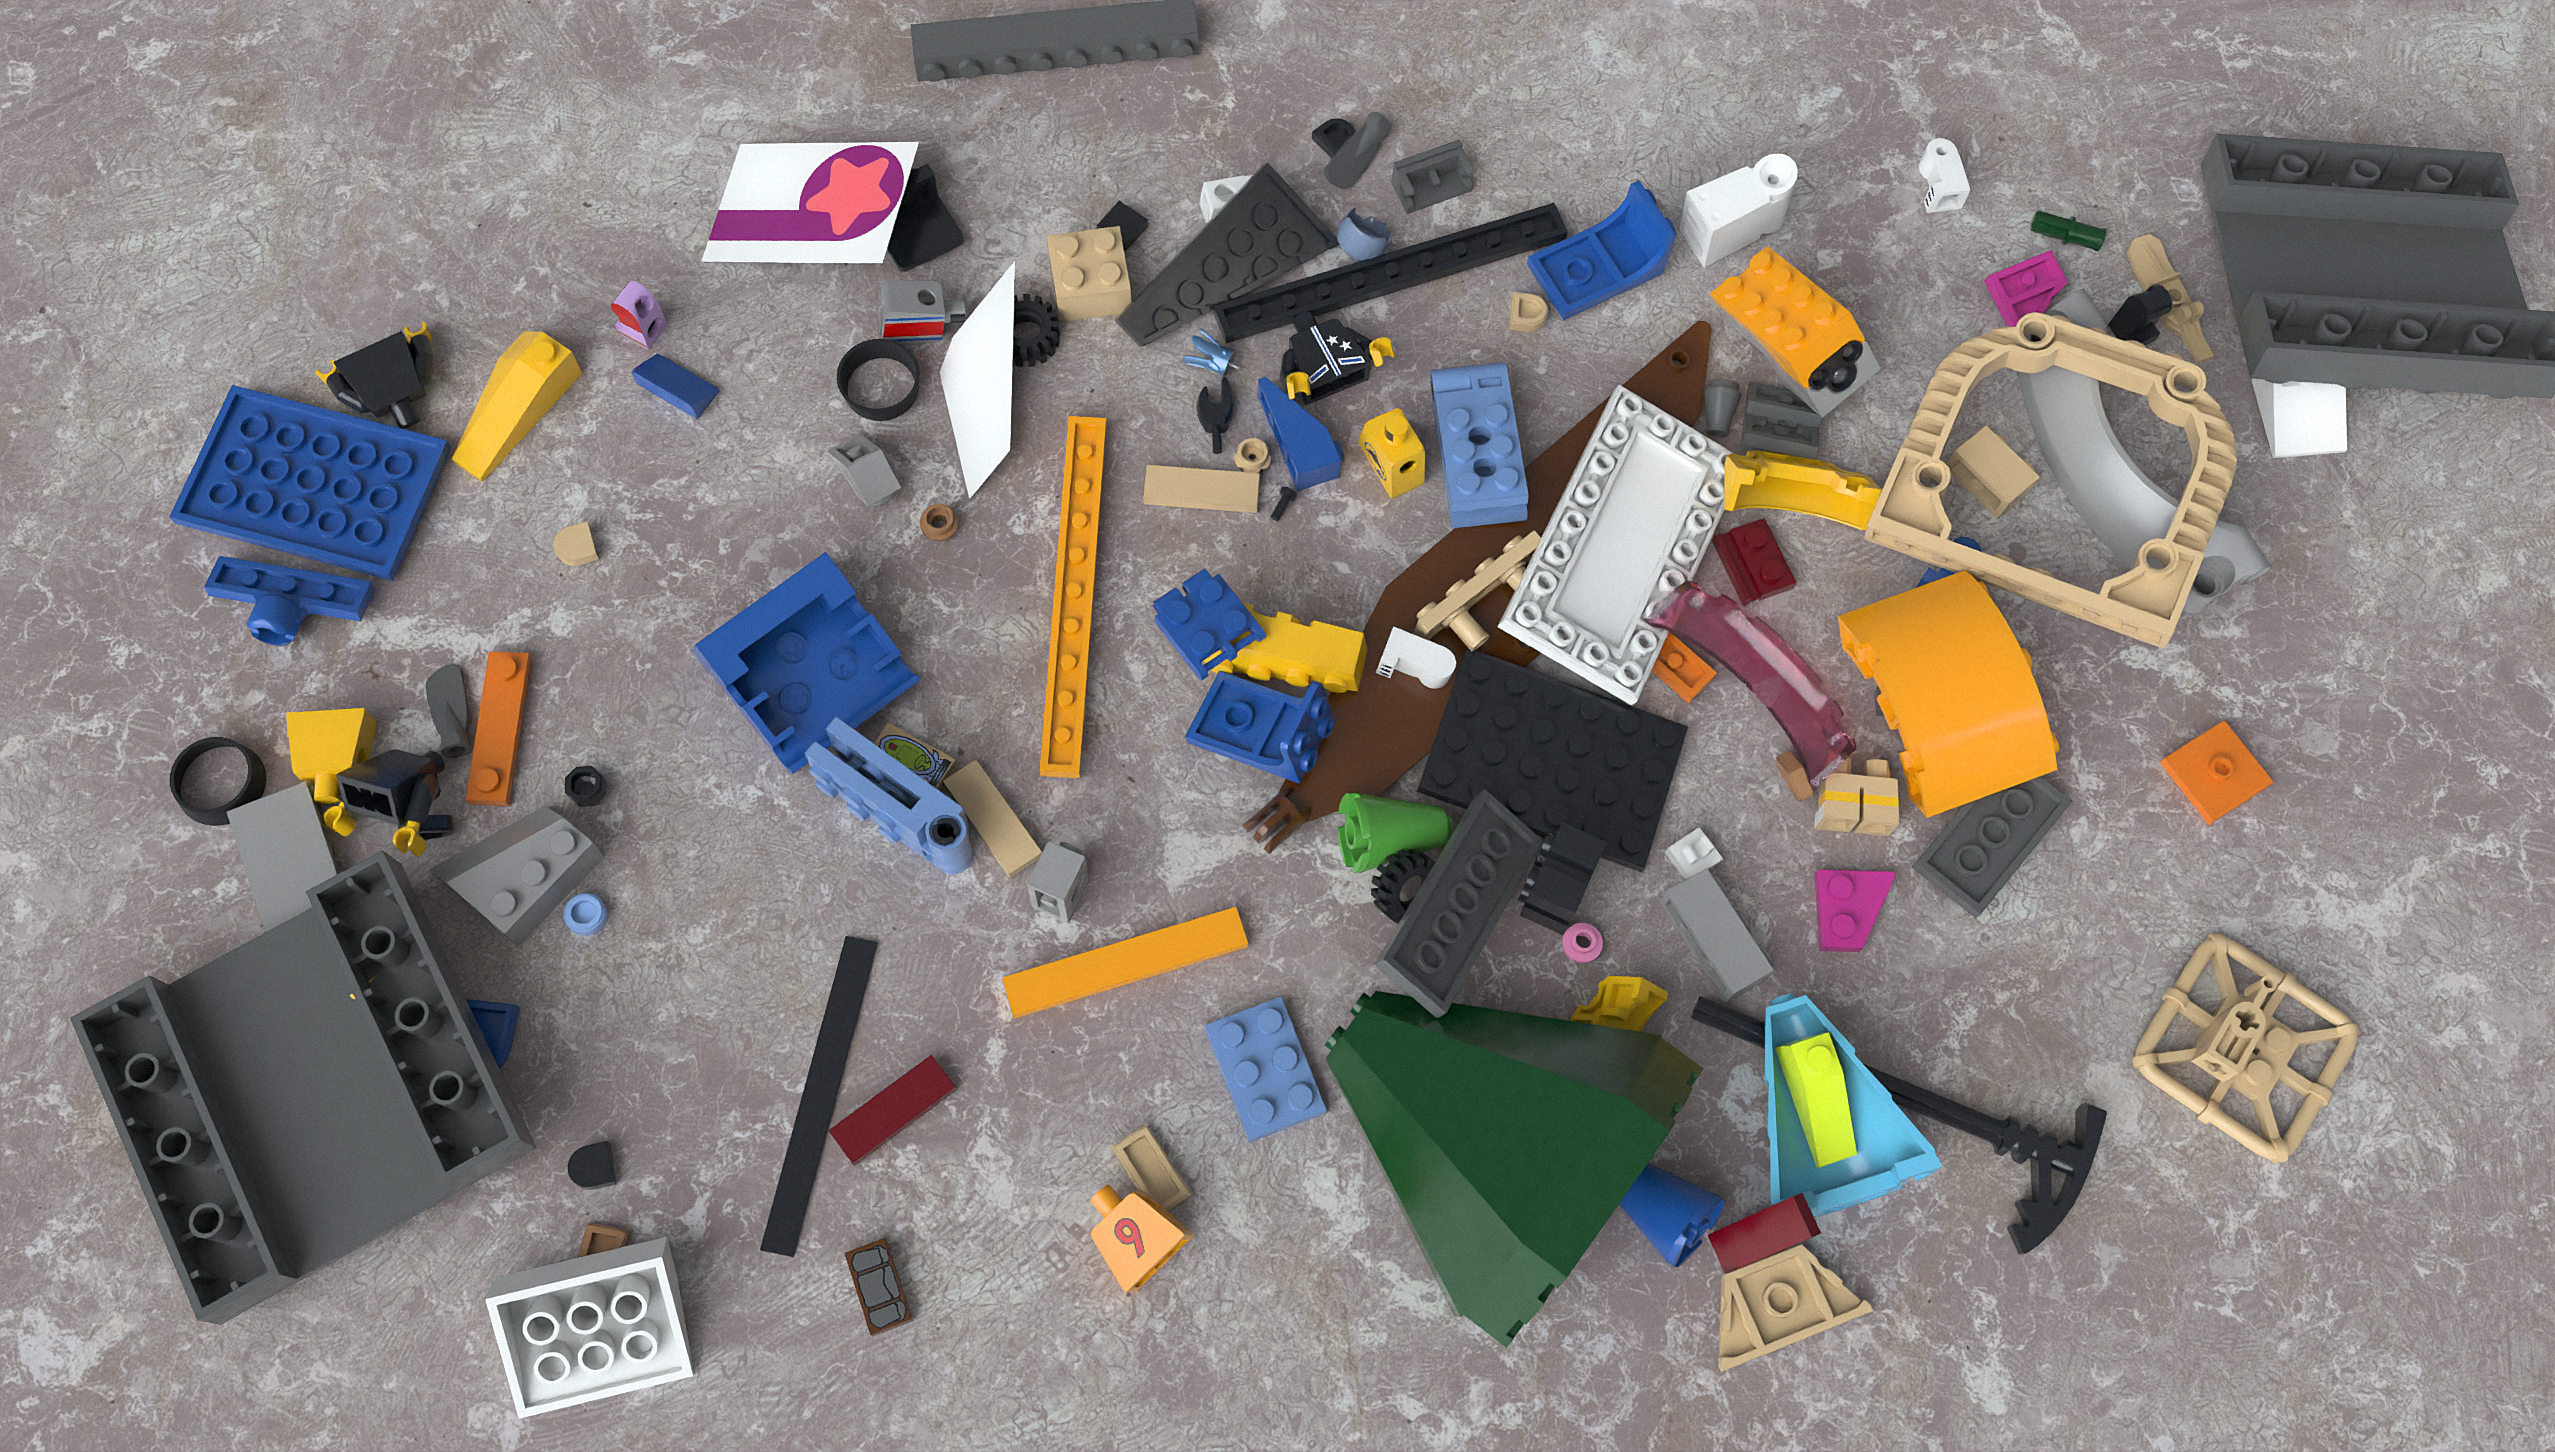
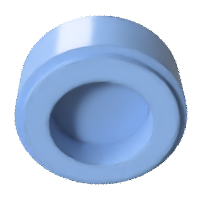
M581 893L575 895L567 902L563 917L567 926L574 933L581 936H590L596 934L605 926L608 911L599 897L591 893Z

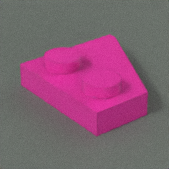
M2052 250L1991 274L1984 280L2007 327H2016L2021 317L2034 312L2043 313L2053 298L2068 282Z
M1817 870L1814 875L1819 951L1860 952L1866 943L1895 879V872Z

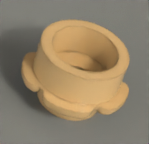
M1248 438L1238 445L1237 452L1234 454V462L1238 468H1243L1244 472L1259 473L1261 469L1268 468L1271 456L1268 454L1269 449L1263 441L1257 438ZM1254 455L1256 456V459L1251 460L1249 459V456Z

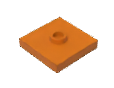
M2225 720L2159 762L2208 825H2211L2274 783Z

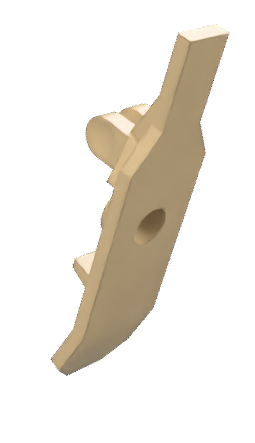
M2151 234L2131 240L2127 249V255L2143 289L2146 291L2152 285L2159 284L2168 291L2169 295L2177 300L2172 301L2171 312L2161 317L2165 327L2182 338L2196 364L2212 359L2214 354L2203 336L2199 319L2204 313V306L2200 301L2192 302L2179 279L2180 272H2175L2168 261L2161 240Z

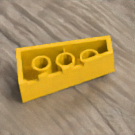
M1243 603L1264 630L1266 638L1260 642L1253 641L1237 652L1238 657L1232 661L1226 659L1211 669L1215 673L1222 671L1230 675L1232 672L1243 673L1259 681H1268L1270 678L1281 679L1297 687H1306L1312 681L1322 683L1325 689L1332 692L1344 693L1346 690L1358 692L1368 648L1364 633L1314 620L1310 622L1308 627L1304 626L1299 619L1292 617L1291 614L1277 611V615L1269 617L1254 611V605ZM1249 631L1245 632L1230 642V644L1233 646L1251 633ZM1219 650L1205 659V664L1222 652Z

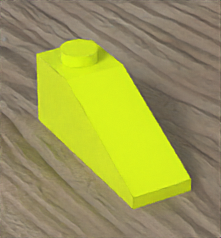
M1829 1032L1813 1034L1775 1047L1816 1168L1857 1155L1844 1074Z

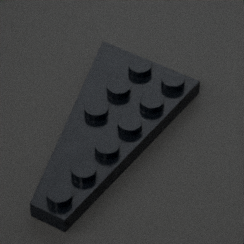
M1265 163L1115 319V322L1140 347L1145 346L1182 327V325L1211 312L1214 305L1234 300L1340 244L1337 241V237L1269 163Z

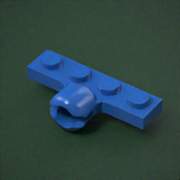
M224 556L218 557L204 586L209 596L255 604L246 622L252 636L265 644L279 647L286 646L295 639L303 619L310 614L361 622L375 591L371 581Z

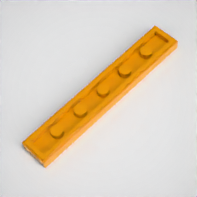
M1232 907L1002 977L1013 1018L1016 1019L1248 948V941L1237 907Z

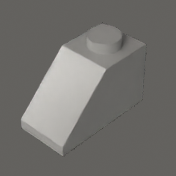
M859 433L827 451L857 498L869 507L872 504L873 506H878L886 503L893 497V492L901 488L882 450Z

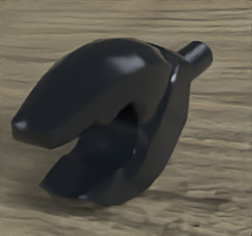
M1222 377L1221 402L1216 404L1210 402L1208 399V388L1205 386L1201 390L1196 404L1200 424L1207 433H1212L1214 454L1222 453L1221 433H1225L1228 430L1235 412L1234 393L1226 377Z

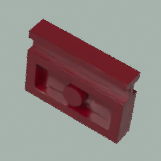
M1765 518L1730 529L1728 533L1714 535L1712 543L1743 606L1749 605L1750 602L1755 600L1760 601L1789 591L1796 585L1795 578Z

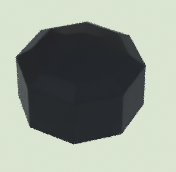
M592 766L575 767L565 777V794L579 807L595 806L606 795V780Z

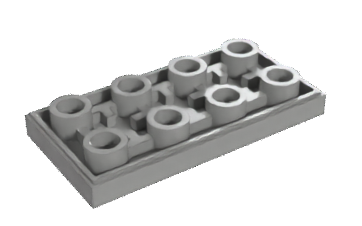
M304 781L227 811L265 933L312 908L306 891L340 872L317 803L314 801L311 786Z

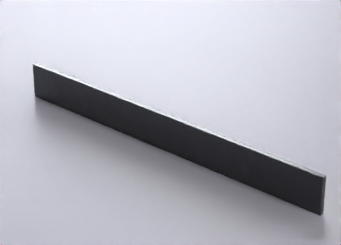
M849 936L845 937L760 1251L794 1258L877 949V942Z

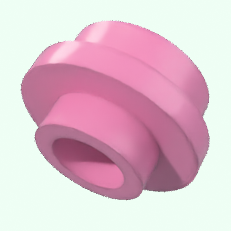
M1576 923L1570 926L1562 938L1564 953L1569 959L1577 963L1592 962L1599 956L1603 947V939L1600 932L1594 926L1587 923ZM1579 936L1586 937L1590 942V946L1587 948L1578 946L1576 938Z

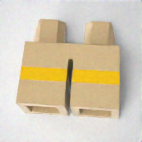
M1831 755L1826 763L1824 776L1817 784L1819 801L1818 811L1815 814L1814 829L1850 832L1853 829V833L1890 836L1899 825L1898 779L1890 778L1888 761L1881 759L1866 760L1863 764V775L1851 774V758L1848 756Z

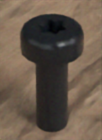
M1284 486L1279 492L1282 497L1270 516L1275 521H1279L1289 501H1295L1297 493L1289 487Z

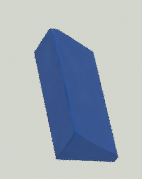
M658 353L636 366L631 372L636 384L697 420L720 392L717 387Z

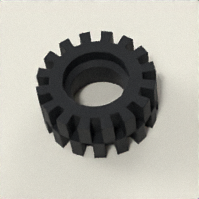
M1023 294V300L1018 301L1017 295H1015L1014 326L1022 322H1033L1040 327V332L1031 339H1018L1013 336V358H1015L1016 366L1022 367L1023 361H1028L1029 367H1034L1035 359H1039L1041 364L1047 361L1046 354L1052 357L1056 353L1055 346L1059 347L1060 329L1056 310L1052 311V305L1048 301L1043 305L1042 297L1036 295L1034 301H1030V294Z
M1404 849L1397 851L1398 859L1392 854L1387 856L1386 860L1389 864L1385 867L1380 863L1377 870L1382 874L1380 877L1373 875L1371 881L1378 887L1371 889V896L1376 899L1373 901L1375 906L1397 924H1399L1414 899L1412 897L1404 902L1400 900V892L1403 885L1410 878L1417 875L1421 877L1422 885L1435 864L1434 860L1415 849H1410L1409 853Z

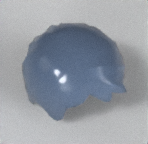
M1356 207L1352 208L1341 220L1338 227L1337 241L1341 249L1352 260L1358 261L1382 255L1389 245L1393 232L1391 231L1388 235L1386 223L1374 221L1373 216L1363 220L1358 214H1355Z

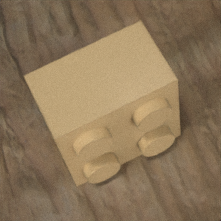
M1120 226L1046 236L1059 322L1121 314L1131 303V288Z

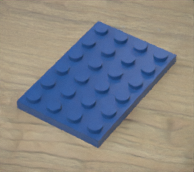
M232 385L169 518L175 524L393 581L451 446L444 439Z

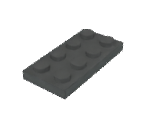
M2039 776L1964 804L1912 868L1974 918H1977L2067 809L2072 800Z

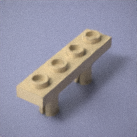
M1534 530L1524 539L1520 535L1512 539L1504 547V554L1496 560L1490 557L1474 571L1476 576L1468 582H1465L1463 579L1456 582L1446 592L1447 598L1438 605L1434 601L1426 605L1416 616L1419 620L1413 634L1430 640L1444 628L1450 627L1471 651L1480 648L1488 640L1489 635L1468 613V610L1502 583H1508L1515 591L1526 570L1525 566L1530 562L1541 537Z

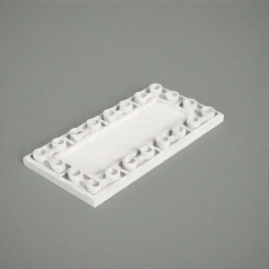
M1618 385L1614 389L1498 627L1632 706L1638 701L1723 514L1725 461L1727 455L1733 452L1623 386Z

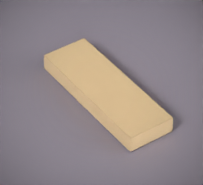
M1147 465L1143 503L1145 505L1257 513L1260 473Z
M974 760L943 780L945 788L955 802L964 808L967 819L1009 878H1012L1039 860L1042 851L977 760Z

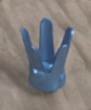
M1199 328L1200 332L1214 344L1199 336H1192L1191 340L1195 344L1196 349L1213 360L1186 355L1183 358L1186 364L1212 370L1223 377L1227 375L1231 367L1240 370V366L1233 363L1236 350L1220 345L1201 328Z

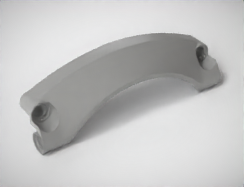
M2080 289L2067 295L2045 313L2049 316H2063L2073 324L2085 328H2099L2105 331L2107 326L2106 320L2085 289ZM2034 334L2025 335V337L2030 341H2041V339ZM2055 365L2045 371L2032 374L2018 371L2021 390L2032 428L2058 484L2089 527L2132 570V564L2144 543L2156 538L2165 539L2179 501L2152 482L2134 464L2122 448L2105 415L2097 379ZM2217 520L2183 610L2187 613H2199L2215 598L2229 592L2238 582L2240 585L2250 583L2272 568L2247 529ZM2157 558L2146 559L2151 567L2155 569L2164 568V564ZM2194 587L2200 589L2203 594L2197 592Z

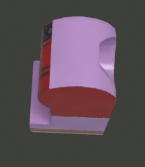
M630 280L611 303L613 312L619 318V321L615 324L617 332L648 350L668 325L655 296L647 288L635 281ZM654 322L652 329L648 332L649 326Z

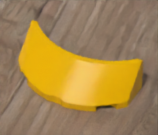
M1747 451L1746 456L1734 453L1729 454L1725 461L1724 510L1728 511L1746 508L1789 510L1830 519L1866 531L1867 524L1882 490L1867 475L1859 472L1845 471L1837 468L1833 463L1818 459L1813 460L1772 451Z
M1607 976L1598 984V993L1587 1006L1580 1004L1570 1021L1640 1032L1653 1013L1667 1001L1669 993L1643 977Z

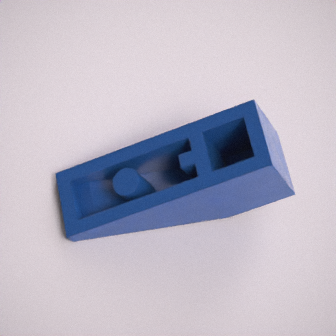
M1268 378L1258 379L1259 402L1296 490L1300 491L1339 478L1341 463L1345 461L1343 449L1339 441H1333L1328 429L1293 399H1289V396Z

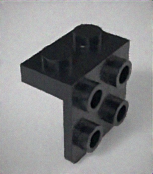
M928 164L917 169L913 168L910 171L887 248L897 268L903 272L962 245L964 242L961 230L938 195L935 174Z

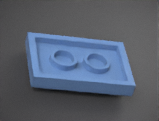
M1282 997L1205 1025V1032L1249 1143L1326 1114L1327 1109Z

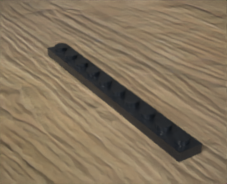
M1551 203L1382 254L1372 259L1359 261L1213 306V314L1226 344L1292 324L1295 317L1304 312H1312L1315 317L1558 243L1567 238L1568 231L1555 203Z

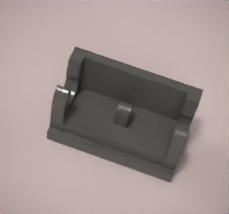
M1460 139L1394 162L1391 183L1407 214L1473 190V183L1469 176L1474 173L1473 168L1462 148L1463 145Z

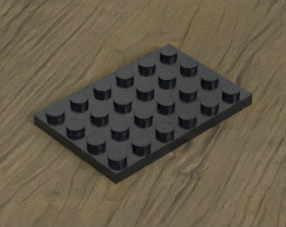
M1466 648L1416 792L1467 810L1475 795L1485 789L1536 835L1546 838L1549 831L1557 834L1561 823L1564 822L1606 841L1607 844L1600 858L1642 872L1647 863L1688 726Z

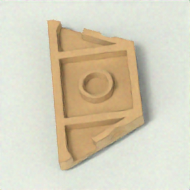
M1802 1244L1721 1277L1718 1367L1720 1372H1724L1872 1312L1873 1309L1866 1300L1861 1301L1842 1284L1844 1281L1833 1271L1821 1266L1817 1257Z

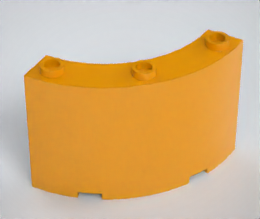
M1964 570L1838 616L1842 649L1857 665L1865 679L1874 678L1882 692L1877 696V701L1890 730L1897 728L1899 730L1905 750L1898 754L1904 771L1908 796L1927 818L2057 770L2055 753L2059 752V744L2055 735L2050 730L2041 695L2031 672L2033 667L2031 656L2025 648H2020L2012 630L1996 604L1990 598L1988 589L1982 581L1977 582L1974 577Z

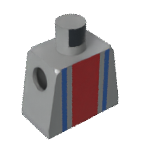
M881 279L878 309L880 338L893 340L904 346L939 342L942 340L944 323L965 322L964 300H943L942 286L938 282Z

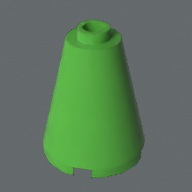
M1357 792L1346 793L1339 805L1338 814H1345V826L1338 827L1340 852L1345 866L1354 867L1351 871L1352 873H1362L1377 868L1380 863L1387 865L1389 862L1386 860V857L1392 854L1398 859L1397 851L1402 849L1408 853L1410 849H1415L1421 853L1442 847L1453 832L1451 816L1445 814L1441 806Z

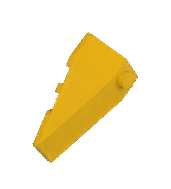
M523 331L498 358L451 458L452 461L483 482L582 375V371L572 351L544 332Z

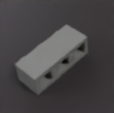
M1708 868L1666 890L1659 902L1726 1004L1764 982L1774 969L1771 966L1772 959L1769 952L1763 945H1757L1749 933L1750 926L1744 914L1739 910L1735 911L1728 901L1727 889L1723 882L1717 876L1713 877Z

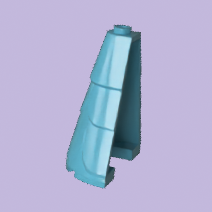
M1790 993L1770 1001L1771 1006L1765 1009L1764 1083L1768 1085V1139L1770 1140L1772 1205L1803 1193L1813 1216L1817 1217L1904 1188L1903 1186L1908 1178L1914 1177L1915 1181H1919L1942 1167L1939 1158L1936 1156L1935 1148L1892 1100V1095L1854 1055L1856 1049L1806 995L1795 998L1794 994ZM1829 1032L1844 1074L1857 1155L1816 1168L1775 1047L1813 1034Z

